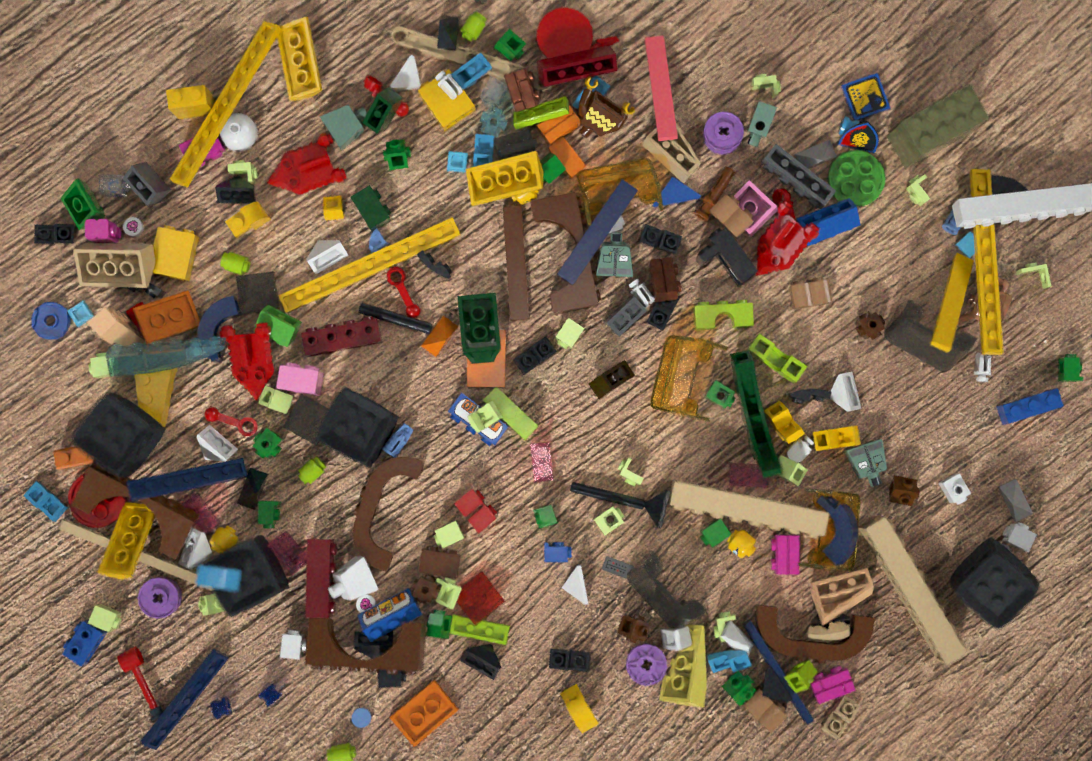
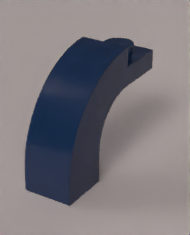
M235 296L220 299L212 304L203 314L198 326V343L202 347H208L205 349L207 358L215 363L223 361L217 341V333L220 326L229 319L242 316L237 297Z
M821 496L817 502L832 517L836 528L832 542L823 552L835 565H843L854 552L858 541L857 520L847 504H840L838 506L839 503L834 497Z

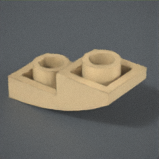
M830 622L829 629L823 626H809L808 628L809 641L829 642L850 636V627L843 622Z
M843 695L820 729L838 740L848 723L852 722L861 706Z

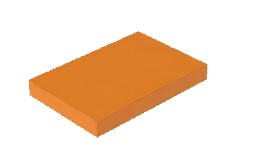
M189 290L133 308L146 345L196 329L200 323V318Z
M499 330L501 351L497 354L494 362L471 364L467 358V387L505 388L506 330Z
M434 679L389 718L411 745L415 747L456 713L459 708Z

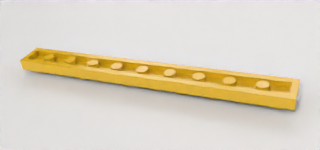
M263 21L170 177L173 183L187 188L279 35L281 28L278 25Z
M971 169L969 171L971 197L992 195L990 169ZM981 224L973 227L982 355L1003 354L995 227L994 224L986 227Z
M452 217L278 296L285 312L288 314L417 256L422 250L424 252L457 238L461 236Z

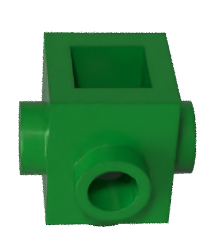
M395 139L386 142V150H383L384 161H388L389 170L409 168L408 158H411L410 146L406 147L405 139Z
M266 428L263 433L259 432L253 440L255 442L253 447L256 449L255 453L263 459L265 457H276L282 449L280 447L285 440L270 428Z
M739 671L730 676L721 686L739 706L743 705L757 691L752 686L754 681L747 674L743 676Z

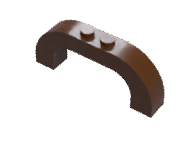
M412 457L390 459L382 463L372 473L367 486H363L360 497H362L360 505H356L354 511L356 518L353 526V539L360 556L364 557L366 562L374 568L385 572L389 571L395 553L379 547L371 536L372 522L384 487L391 478L398 475H405L419 480L425 464L423 460Z
M756 604L755 621L758 632L763 640L777 652L795 657L797 661H806L807 658L814 659L816 663H826V660L842 661L852 658L867 646L874 630V617L852 614L850 636L840 642L823 643L788 639L780 633L777 627L778 608Z

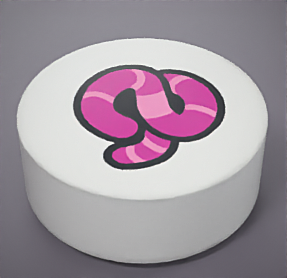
M135 217L126 219L123 224L124 232L131 237L139 236L144 229L143 223Z
M368 594L359 597L356 602L357 610L360 613L376 605L374 597Z

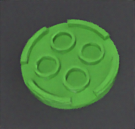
M851 150L841 154L834 160L828 171L827 182L828 185L836 190L833 197L840 202L850 198L857 207H863L875 201L883 191L885 171L882 164L868 152Z

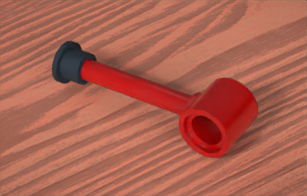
M135 646L117 655V660L125 673L132 670L151 709L149 712L152 716V721L159 718L163 711L157 705L139 668L140 665L144 664V658L139 648Z

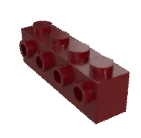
M609 45L537 60L538 78L544 87L618 71L616 53Z
M373 316L362 318L361 322L356 323L354 320L344 321L343 325L336 326V324L324 325V329L317 330V327L305 329L306 332L301 333L304 353L307 357L383 343L379 320L374 319Z
M307 539L305 618H330L335 613L336 603L333 602V597L328 588L336 584L333 582V574L337 570L336 563H334L337 544L334 543V539Z

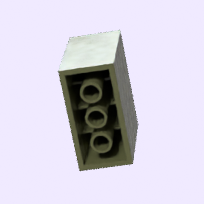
M971 84L903 120L887 138L904 168L907 169L970 135L985 123L989 116Z

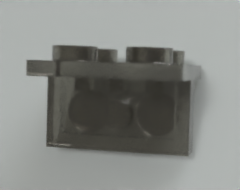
M529 129L497 137L493 140L499 160L533 152L538 147L537 140H532Z

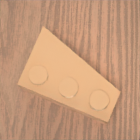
M104 307L87 322L100 338L111 345L115 342L117 344L116 348L123 350L127 356L131 355L145 342L129 323L131 321L124 312L121 313L114 308Z
M868 568L811 583L810 592L822 626L872 595L874 584Z

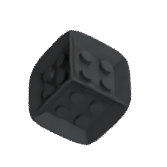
M343 387L326 413L315 439L341 455L363 464L367 468H371L381 454L382 447L390 438L399 416L374 401L351 391L348 387Z
M108 392L95 404L81 422L72 437V442L105 469L117 474L119 477H130L155 449L166 429L133 402L123 398L120 394Z
M263 535L240 543L203 564V566L241 571L238 591L212 588L221 607L229 617H234L240 612L250 609L289 588L283 568L271 545Z
M992 537L982 542L957 567L950 577L951 587L958 597L981 619L997 630L1009 624L1035 598L1040 590V584L1036 576L1031 573L1027 566Z

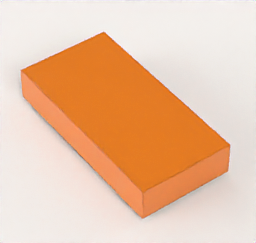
M564 137L548 148L564 165L565 171L571 179L586 168L584 162Z

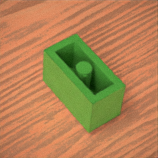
M270 305L261 310L256 324L268 322V326L271 327L270 339L276 341L278 345L286 347L294 342L302 323Z

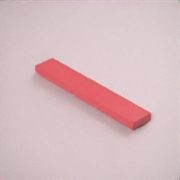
M664 36L646 37L645 46L658 141L678 139Z

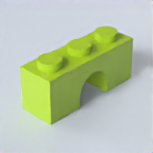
M737 300L736 304H728V301H717V305H709V302H698V306L693 307L694 330H714L715 319L719 314H726L731 318L732 328H752L754 326L753 303H747V300Z
M760 333L756 335L747 349L753 357L793 384L798 381L807 368L805 364L792 355L789 356L780 351L773 342Z
M497 387L483 400L486 404L493 401L502 415V419L525 441L538 428V425Z

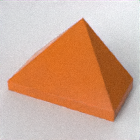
M443 315L421 347L437 357L459 326Z

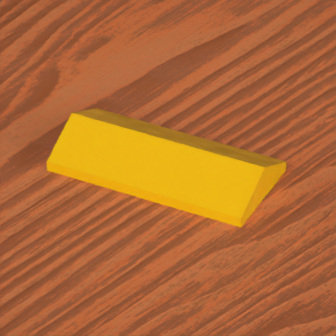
M303 17L279 26L281 31L277 36L289 101L310 98L322 91L308 17Z
M537 151L466 169L471 206L543 189L544 172Z
M125 502L99 566V574L120 580L133 577L155 518L153 512L146 505Z

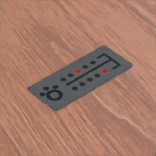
M606 556L602 570L633 581L637 567Z

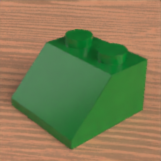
M79 178L75 179L60 198L79 231L85 229L86 219L98 220L106 216L87 183Z

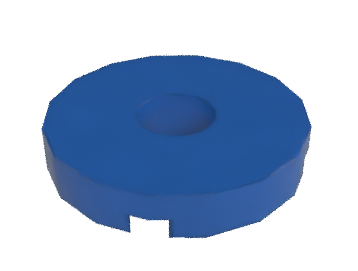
M45 302L34 310L31 317V325L38 336L48 340H56L68 332L71 325V316L63 305L55 302ZM49 316L55 317V324L52 326L47 325V318Z

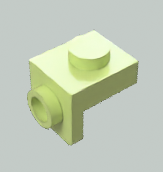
M759 74L751 82L752 90L771 88L772 98H776L778 92H781L780 81H777L776 75L767 76V74Z
M235 160L233 164H228V172L231 175L248 174V182L255 184V179H258V172L251 162Z
M925 174L922 177H919V175L915 176L909 181L911 185L906 188L911 194V200L919 206L930 199L919 185L920 182L927 178Z
M493 401L467 416L470 425L477 433L503 418Z
M628 457L627 460L623 459L618 467V470H620L619 475L626 478L624 482L634 487L636 484L641 485L644 478L627 470L632 460Z
M445 577L444 580L437 578L436 582L442 584L436 602L447 608L454 609L462 587L455 585L456 581Z
M215 594L200 596L198 606L203 616L224 612Z
M730 611L719 613V617H714L716 626L713 627L714 636L719 638L720 642H725L721 637L726 626L725 621L736 619V616L730 614Z

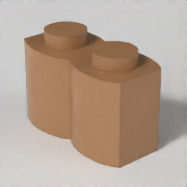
M725 194L709 211L738 239L754 223L752 220L754 216L746 208L742 210L738 206L740 202L733 195L729 197Z
M823 277L813 278L810 283H805L804 280L794 281L793 285L789 287L793 310L826 305L833 302L829 280H824Z
M756 688L757 691L743 706L772 734L787 718L784 714L786 709L779 702L774 704L770 698L762 696L763 690L761 691L759 688Z

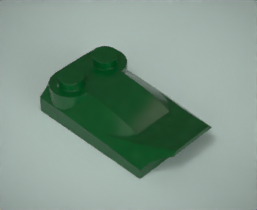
M496 293L457 296L462 353L470 360L471 364L494 362L497 354L501 351Z

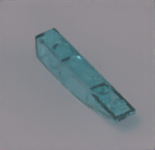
M226 337L192 338L187 341L176 339L170 342L154 341L150 344L133 343L127 346L116 344L108 347L106 353L109 375L152 373L188 365L224 350Z

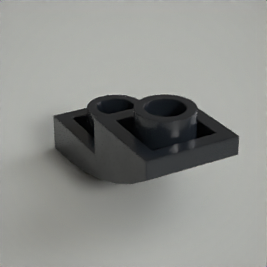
M35 224L34 244H74V224Z
M644 224L638 243L676 255L682 236Z
M422 250L417 254L421 262L433 273L445 280H452L450 274L453 272L447 264L443 265L439 261L433 265L435 260L429 252L425 254Z
M151 283L147 289L127 287L134 293L136 290L140 293H143L145 290L153 298L156 296L163 298L166 294L165 291Z
M680 296L676 300L656 302L646 323L663 331Z
M545 336L515 357L513 361L522 374L525 375L557 351Z
M805 389L789 393L788 398H792L794 403L803 405L804 402H809L811 396H813L815 401L824 402V400L830 399L832 392L820 389Z
M550 649L549 668L583 672L590 671L591 652Z

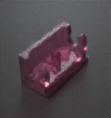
M549 442L530 444L534 482L554 480Z
M729 462L728 481L730 486L768 488L769 477H762L757 464Z
M198 493L192 494L190 499L182 503L183 507L191 508L200 515L196 524L205 535H208L222 524Z
M287 531L281 533L267 545L292 575L296 574L307 564V554Z

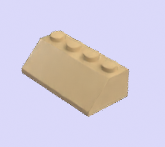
M85 243L73 249L80 286L149 287L156 263L153 244Z

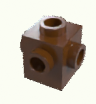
M868 311L859 316L860 321L855 324L860 337H863L864 340L870 337L873 340L882 335L880 331L885 329V321L880 314L878 315L877 312L870 314ZM870 321L872 322L875 328H871L869 326Z
M894 475L889 487V502L912 506L914 500L918 499L920 494V488H917V479Z
M427 574L425 577L421 576L419 580L415 579L411 590H414L413 596H416L415 600L426 604L427 601L431 603L433 599L436 600L441 589L438 588L439 583L436 582V578ZM423 586L428 587V593L422 592Z
M634 614L633 617L622 615L617 633L625 636L627 641L637 643L638 640L646 642L651 623L644 621L645 617Z

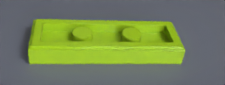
M567 96L513 112V126L517 130L569 114V100Z
M453 614L450 634L506 645L510 625Z

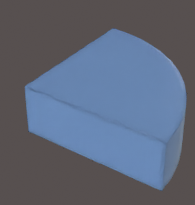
M377 228L372 232L369 240L371 254L388 245Z

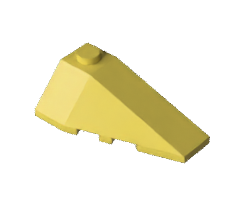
M686 625L689 627L692 645L678 650L675 659L672 658L670 671L662 680L659 700L685 706L704 707L707 690L704 626Z

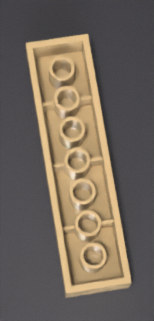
M673 480L668 501L673 509L684 511L685 508H689L695 514L703 515L704 512H708L711 517L723 519V516H728L730 521L742 523V520H747L750 525L761 527V524H767L769 529L780 531L781 528H786V531L798 535L801 531L805 532V535L817 539H819V535L825 536L829 517L828 512L820 509Z
M877 516L860 526L858 529L937 661L948 666L967 654L964 649L967 647L965 642L955 634L956 627L951 620L948 621L946 619L944 607L941 603L937 604L934 598L936 596L935 592L930 586L927 587L924 582L926 579L925 575L920 569L917 570L914 563L916 561L910 552L907 553L903 547L905 542L900 535L897 536L894 532L895 525L891 519Z

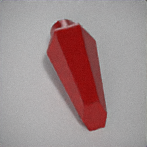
M616 36L595 39L596 43L590 49L611 46L620 40Z

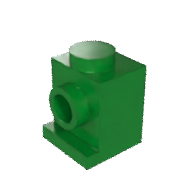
M509 28L493 49L495 51L498 50L511 62L514 58L518 60L523 55L524 51L522 49L527 43Z
M1065 354V357L1058 359V382L1084 381V377H1080L1082 363L1080 358H1077V354Z
M717 380L712 383L704 398L723 409L727 406L731 407L736 399L733 396L735 391ZM719 392L724 394V398L722 400L718 399L717 394Z
M258 501V524H263V528H275L276 522L280 519V509H277V505H281V501Z
M551 504L533 510L539 528L557 523Z
M434 609V613H430L427 619L426 636L449 639L452 616L445 615L446 611Z

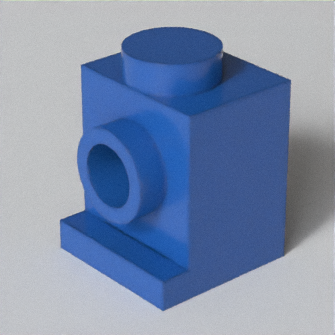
M544 542V562H568V558H572L571 546H564V542H552V546H548V542Z

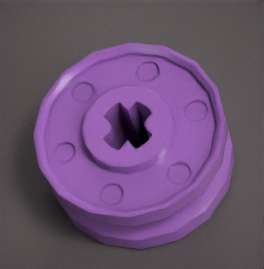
M717 112L705 124L703 131L704 143L714 153L721 155L729 154L735 151L741 144L744 134L743 124L733 113ZM720 130H721L722 132L727 131V134H726V135L723 134V135L721 136V135H720Z
M164 576L155 577L144 583L138 594V603L143 613L157 619L174 613L181 605L182 600L181 588L177 582ZM159 594L163 595V600L161 601L157 600Z
M648 643L639 644L628 653L626 669L631 679L636 683L644 686L654 685L664 677L667 661L663 652L655 645ZM647 659L648 662L651 661L649 669L641 667V665L644 664L643 660Z

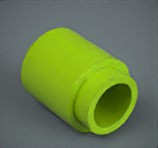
M474 11L473 14L469 15L461 28L462 36L468 41H472V39L477 40L486 26L485 22L487 19Z
M225 252L220 263L224 270L239 275H244L245 272L248 273L251 265L248 257L233 252Z
M316 456L298 470L300 473L298 477L305 484L308 482L312 484L325 472L324 469L327 466Z
M350 742L334 745L327 749L328 761H354L356 757L355 746H351Z

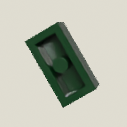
M390 87L384 89L377 94L362 123L376 134L380 133L390 125L404 98Z
M369 185L352 195L351 199L369 229L373 232L376 228L378 229L390 222L389 215L392 213L386 204L382 206L379 201L382 197L376 188L372 189Z

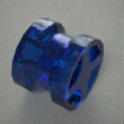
M272 683L258 697L265 701V706L268 708L282 696V693L277 692L275 685Z
M227 696L222 697L219 701H211V710L216 720L221 719L223 715H232V707Z

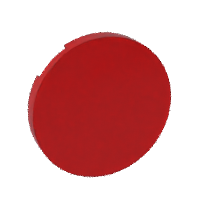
M566 7L554 9L547 13L538 25L537 44L541 53L547 58L589 50L592 46L593 29L591 23L583 13L576 9Z
M86 473L80 475L73 482L68 493L69 507L73 517L82 525L91 528H102L116 522L125 502H127V497L114 496L100 501L90 514L72 506Z

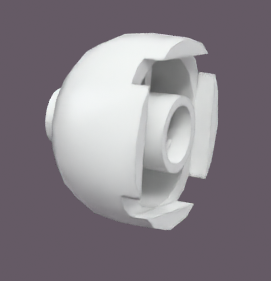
M233 113L219 136L222 143L228 149L234 152H244L252 148V145L257 141L258 129L255 122L249 116Z

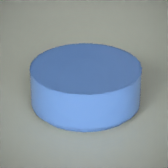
M357 708L352 714V722L356 727L364 728L371 722L372 715L367 708Z

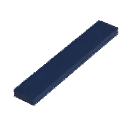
M621 180L557 273L558 276L574 285L638 192L636 188Z
M243 458L130 480L127 481L130 501H136L247 478L248 475Z
M750 620L743 623L745 630L768 666H771L793 699L791 702L802 720L808 725L814 722V719L798 694L794 692L784 678L786 675Z
M216 649L210 652L140 742L143 746L154 750L158 749L229 659L226 654Z

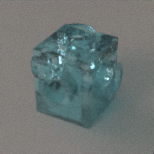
M493 106L492 109L488 108L487 112L483 111L479 121L483 123L480 131L498 138L500 131H505L508 120L505 119L506 115L503 114L504 110ZM495 118L497 123L493 124L490 120Z

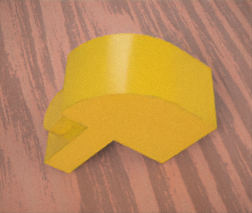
M256 201L239 209L240 212L226 220L225 223L234 236L238 238L251 228L258 229L270 221L271 218L263 206Z
M781 401L764 410L770 424L782 441L785 440L790 444L805 434L803 429L793 420L788 408Z
M858 425L813 432L816 451L861 445Z
M577 684L560 693L567 710L581 733L599 724Z

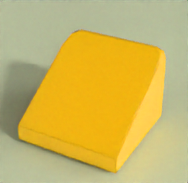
M342 195L323 197L325 220L344 218Z

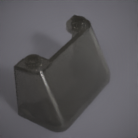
M910 299L899 304L885 328V339L942 372L951 370L974 346L977 338L967 332H961L955 336L949 352L930 345L933 330L919 323L923 314L921 306Z
M652 550L627 573V580L671 629L684 627L699 619L708 611L697 600H690L688 602L682 600L678 602L656 578L663 570V562Z

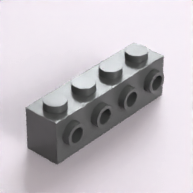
M777 144L774 145L761 162L767 172L776 174L779 177L778 180L784 185L789 184L794 188V193L808 199V203L815 209H822L836 192L834 188Z

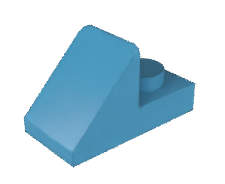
M480 52L451 75L462 90L475 85L479 78L492 69V66Z

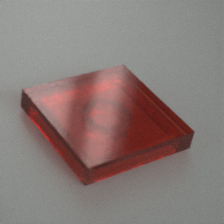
M481 571L462 586L456 602L472 623L477 626L506 601L484 572Z

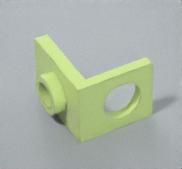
M1037 262L1026 264L1025 268L1016 271L1017 275L1039 271L1042 288L1051 287L1047 264L1037 266Z

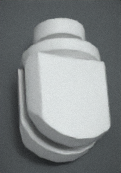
M444 70L435 77L437 81L440 80L437 85L452 100L463 92L462 88L452 78V75H446Z
M637 278L629 284V287L634 289L630 293L646 308L655 299L645 286V283L643 282L640 285L638 283L640 281Z
M976 354L973 375H978L976 377L977 382H988L986 376H991V355Z
M807 435L804 437V441L800 438L788 448L787 455L789 459L797 463L803 461L812 450L809 447L810 444L813 445L814 442Z

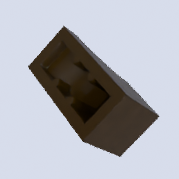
M624 360L588 384L597 398L601 399L633 378L635 374Z

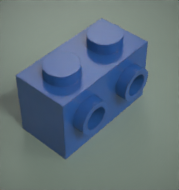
M89 620L79 622L74 629L75 635L72 639L69 638L63 646L65 650L62 655L81 667L88 664L108 633L105 630L88 624Z

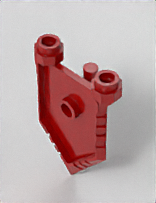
M322 133L315 143L311 142L309 145H303V147H298L296 150L285 152L267 184L278 188L281 187L284 190L286 188L287 191L292 190L293 193L302 195L310 190H316L318 187L321 188L323 185L326 186L329 183L345 182L344 179H347L344 168L340 169L338 167L334 169L326 148L331 147V144H334L331 134Z
M786 199L783 202H779L777 205L778 216L774 218V222L770 223V227H767L766 232L758 239V272L756 276L789 269L795 262L794 260L807 247L808 242L819 235L818 231L820 228L811 222L803 227L790 216L794 205Z
M268 322L256 324L255 333L236 334L232 325L221 326L219 331L220 337L229 344L228 349L230 352L228 353L232 365L230 366L231 373L257 401L263 392V388L269 382L268 379L274 373L272 350L270 349L271 343L269 342L271 327L268 326Z

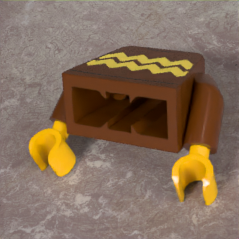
M591 77L586 78L585 85L587 88L584 89L579 101L578 114L580 115V123L583 125L579 132L582 136L588 138L592 132L602 137L605 134L619 131L628 119L627 115L635 112V107H631L627 111V107L630 105L629 102H624L622 107H619L595 90L593 92L592 88L597 87L598 81L595 80L594 84L590 86L589 81Z

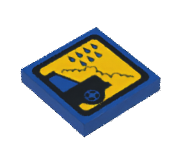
M878 73L841 86L853 121L861 120L890 109Z

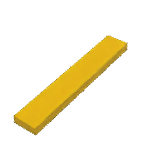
M959 253L954 255L930 342V345L949 352L952 347L974 263L973 259Z

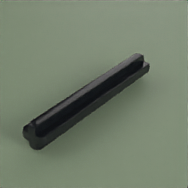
M361 303L359 306V313L363 315L373 316V318L426 334H430L432 330V323L366 303Z
M572 482L570 491L573 493L641 510L645 505L644 499Z

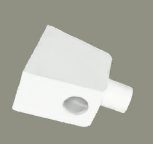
M361 556L353 557L333 574L336 584L328 588L333 598L341 595L346 600H353L379 590L365 558Z

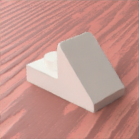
M688 626L676 629H660L663 649L678 651L692 645Z

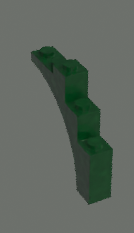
M749 350L732 353L730 357L734 386L740 401L742 420L747 430L749 449L753 459L756 460L763 478L782 474V468L765 419L752 355Z

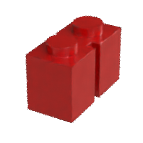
M471 489L454 504L465 517L481 505L483 507L468 519L475 530L480 533L497 519L495 516L497 512L491 504L487 506L483 502L485 497L478 489L476 491Z

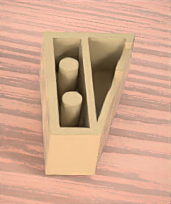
M677 123L678 139L658 141L657 128H655L646 137L642 145L684 184L700 166L697 156L690 144L687 143L683 136V131L678 127Z

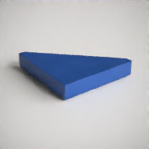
M672 176L653 204V207L700 199L701 195Z

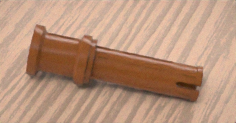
M725 166L711 191L702 198L703 202L698 210L693 212L699 219L705 222L709 221V215L711 214L709 210L717 203L736 173L732 168Z

